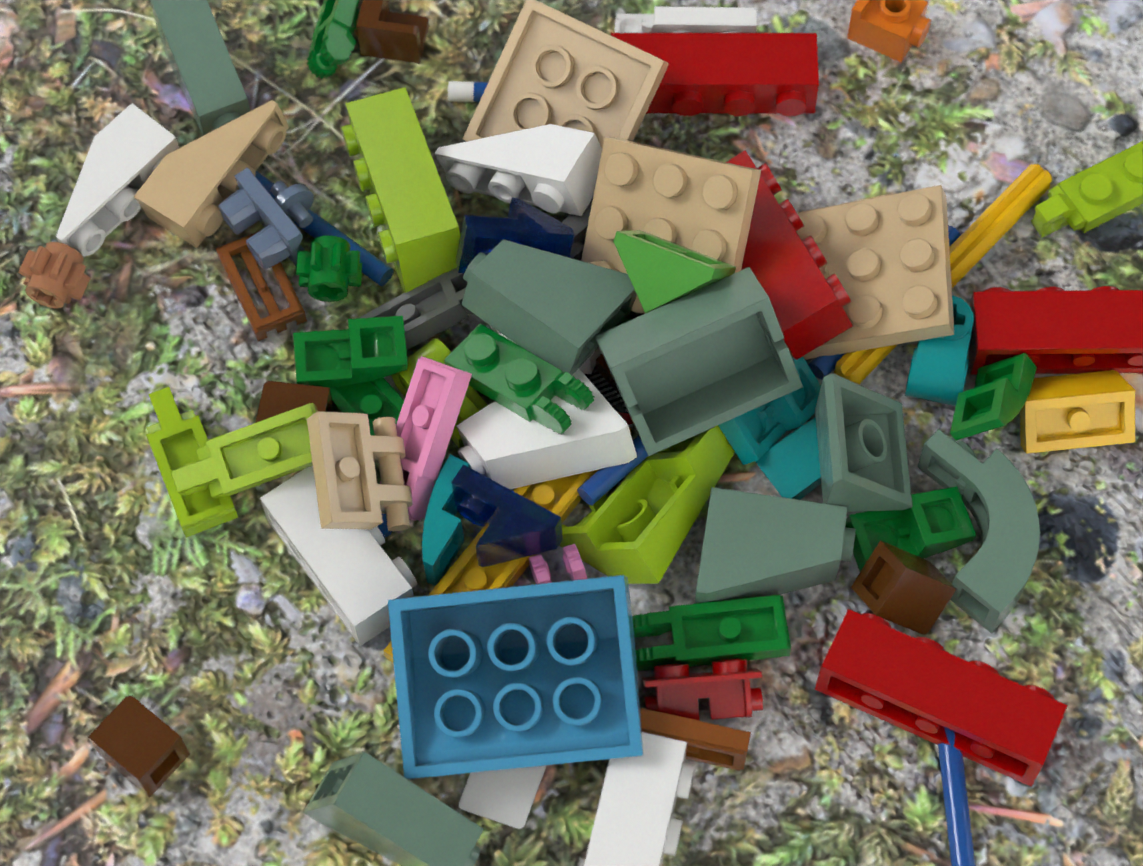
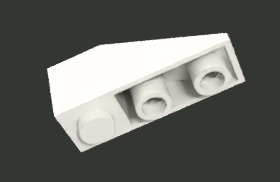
M133 103L97 133L93 138L56 235L58 242L74 248L83 258L95 253L101 247L105 238L123 221L132 219L140 211L141 206L134 196L165 155L179 149L176 137Z
M548 124L438 147L434 154L446 173L447 181L458 191L468 194L477 192L490 195L506 203H514L516 201L534 205L550 213L560 211L582 216L594 195L602 148L595 133Z

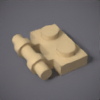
M317 411L307 418L321 529H373L383 523L381 511L386 512L388 531L409 529L408 507H411L413 502L410 486L404 485L401 459L405 458L406 454L403 438L397 437L395 418L381 417L373 421L375 435L370 434L368 414ZM374 462L379 463L381 484H377Z

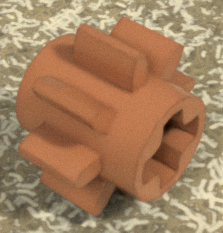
M48 242L45 247L39 246L37 252L28 250L18 272L26 277L23 283L27 286L25 289L26 294L35 302L55 309L62 308L64 303L70 304L72 298L81 300L90 281V277L83 274L86 266L82 264L84 261L83 256L74 248L59 242Z

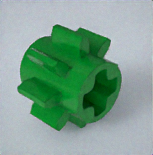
M327 235L313 239L310 252H297L296 275L299 276V286L308 287V294L319 301L336 302L345 299L348 296L349 286H361L362 263L360 262V252L358 250L350 251V243L341 237Z

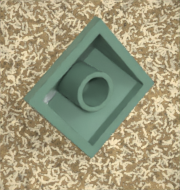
M834 373L824 376L815 407L823 503L846 506L847 512L905 510L913 507L902 403Z

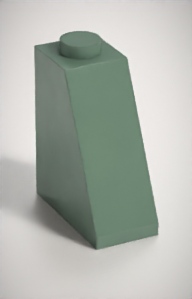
M149 0L165 54L202 136L250 112L248 98L208 1Z
M503 239L488 255L483 252L479 253L467 267L463 279L467 281L462 306L520 347L557 367L562 372L573 375L599 347L595 336L619 326L627 318L632 310L637 294L626 273Z
M712 487L695 604L782 595L836 581L840 561L851 562L855 528L845 527L847 507Z
M366 752L332 762L303 811L304 814L401 866H474L480 854V848L476 846V843L484 830L482 827Z

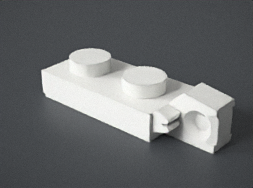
M654 6V14H616L615 33H756L757 10L748 7Z

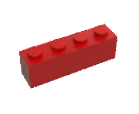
M611 33V36L669 63L646 114L669 113L680 116L729 114L737 117L749 114H780L788 117L801 114H815L819 88L817 33Z
M745 150L727 161V163L761 170L741 270L750 267L767 293L782 330L783 340L794 358L798 360L853 327L843 309V306L852 301L835 273L826 279L819 268L828 263L812 236L804 240L800 239L796 231L803 228L804 224L789 199L780 204L777 202L774 195L782 191L768 165L765 163L756 168Z
M1101 286L1092 290L1065 291L1060 287H1044L1037 291H1010L1003 287H993L984 291L973 292L969 304L974 319L968 349L970 375H977L978 368L1023 353H1026L1037 366L1035 374H1079L1115 370L1118 373H1143V290H1119L1113 286Z
M848 609L821 665L814 689L937 745L940 743L950 745L944 727L955 731L953 747L958 749L963 754V757L1032 787L1044 765L1068 706L1055 700L1050 692L1041 687L1018 684L1000 676L995 668L984 662L966 661L946 652L939 643L926 637L914 638L892 628L885 619L871 613L860 614L851 609Z

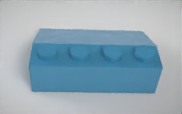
M625 575L388 600L404 778L414 779L643 756L634 630L628 577Z

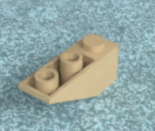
M271 100L165 155L134 196L147 217L195 248H198L206 236L213 235L223 222L218 205L239 189L235 175L248 167L255 176L256 170L268 154H274L285 140L289 125L278 103Z

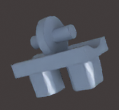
M245 168L235 175L239 189L218 205L222 218L237 235L257 221L262 224L264 229L247 239L246 243L249 251L263 270L276 265L286 258H289L296 266L297 252L305 250L300 245L303 238L302 234L293 222L296 221L301 228L311 224L313 217L309 214L308 210L314 201V195L304 184H295L287 187L283 181H278L271 187V192L276 197L273 199L249 168Z

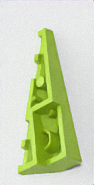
M717 425L648 456L625 477L610 496L604 495L595 504L589 505L591 512L576 525L567 527L564 524H560L550 535L561 548L575 544L582 561L608 577L625 575L628 577L629 584H658L708 500L711 488H715L735 451Z

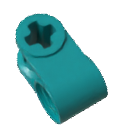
M952 295L954 335L917 342L905 390L906 397L956 406L958 393L963 392L969 363L967 354L974 322L973 312L969 304L963 299Z

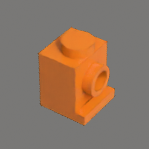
M857 0L851 11L847 39L902 63L911 46L919 48L928 34L932 22L931 19L926 17L929 2L925 0Z

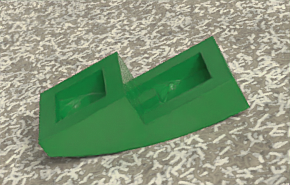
M403 316L348 319V329L293 333L296 384L335 388L372 381L408 370Z
M1026 353L978 368L974 388L958 393L950 431L955 440L1005 426L1018 415L1029 396L1037 368Z
M958 487L911 494L913 507L905 510L866 511L848 515L845 527L855 528L853 555L859 572H861L880 540L923 559L973 541L977 535Z

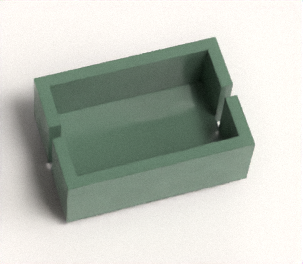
M750 267L595 336L648 456L803 387L790 351L783 340L784 336L771 301Z

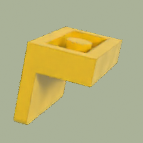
M1108 370L1034 378L1029 396L1020 410V444L1026 454L1135 442V389L1118 371Z

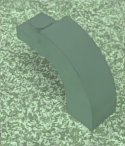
M937 429L924 443L917 467L943 488L958 487L964 505L972 513L978 524L981 536V548L954 577L952 585L957 590L950 600L992 634L1015 607L1036 562L1040 541L1037 507L1023 476L1013 463L997 448L982 463L977 459L971 447L964 441L951 439L940 429Z

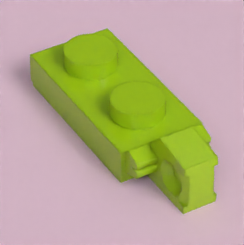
M1143 141L1059 182L1058 185L1050 189L1047 194L1049 199L1035 206L1036 211L1033 219H1031V224L1043 238L1067 225H1070L1073 231L1081 229L1083 233H1086L1143 204Z
M169 386L148 394L159 422L146 427L149 433L146 436L185 537H190L239 518L231 496L224 495L212 498L209 489L183 496V493H178L171 471L198 462L199 458L196 450L206 446L208 438L199 415L195 416L194 410L182 414L179 413Z
M309 403L207 440L206 446L196 450L199 458L198 462L171 471L178 493H183V496L209 489L212 498L224 495L231 496L313 466L307 418L318 411L316 405Z

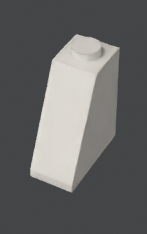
M580 369L573 376L589 387V390L593 392L594 401L587 409L581 410L556 395L551 401L562 407L566 414L570 416V420H572V425L563 434L553 432L552 429L546 428L535 420L529 422L495 401L456 425L464 447L458 451L461 460L470 464L471 475L475 479L483 475L496 492L629 463L637 457L629 425Z

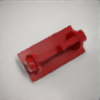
M747 659L712 661L711 672L689 673V664L686 663L654 666L655 676L642 677V684L645 687H655V696L644 697L645 709L700 721L698 699L709 698L711 720L737 717L748 718L752 717V711L763 710L761 687L750 688V679L763 678L762 671L757 668H747Z

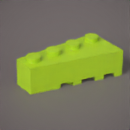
M406 87L345 103L350 122L349 125L341 127L349 157L359 156L358 160L353 161L361 191L370 190L371 195H367L365 198L371 221L374 227L380 225L383 231L378 232L382 252L387 264L393 262L402 292L407 293L464 264L465 257L459 226Z

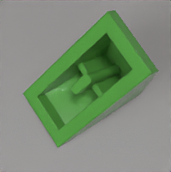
M641 230L617 231L614 238L616 249L645 314L734 274L736 266Z

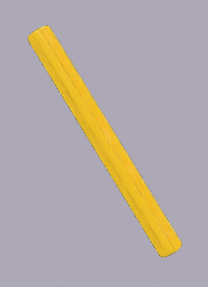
M1039 164L1029 165L949 247L952 288L1050 188L1052 175L1049 171L1044 170ZM897 345L845 353L836 362L834 374L860 384Z

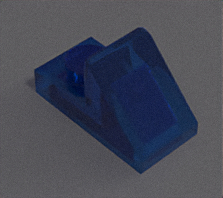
M512 197L507 218L464 215L456 255L458 273H465L471 261L479 253L483 252L488 255L503 239L570 258L575 234L569 226L521 199Z
M464 464L452 480L454 502L458 512L475 525L484 527L487 523L489 524L476 545L479 566H491L557 549L562 542L561 517Z

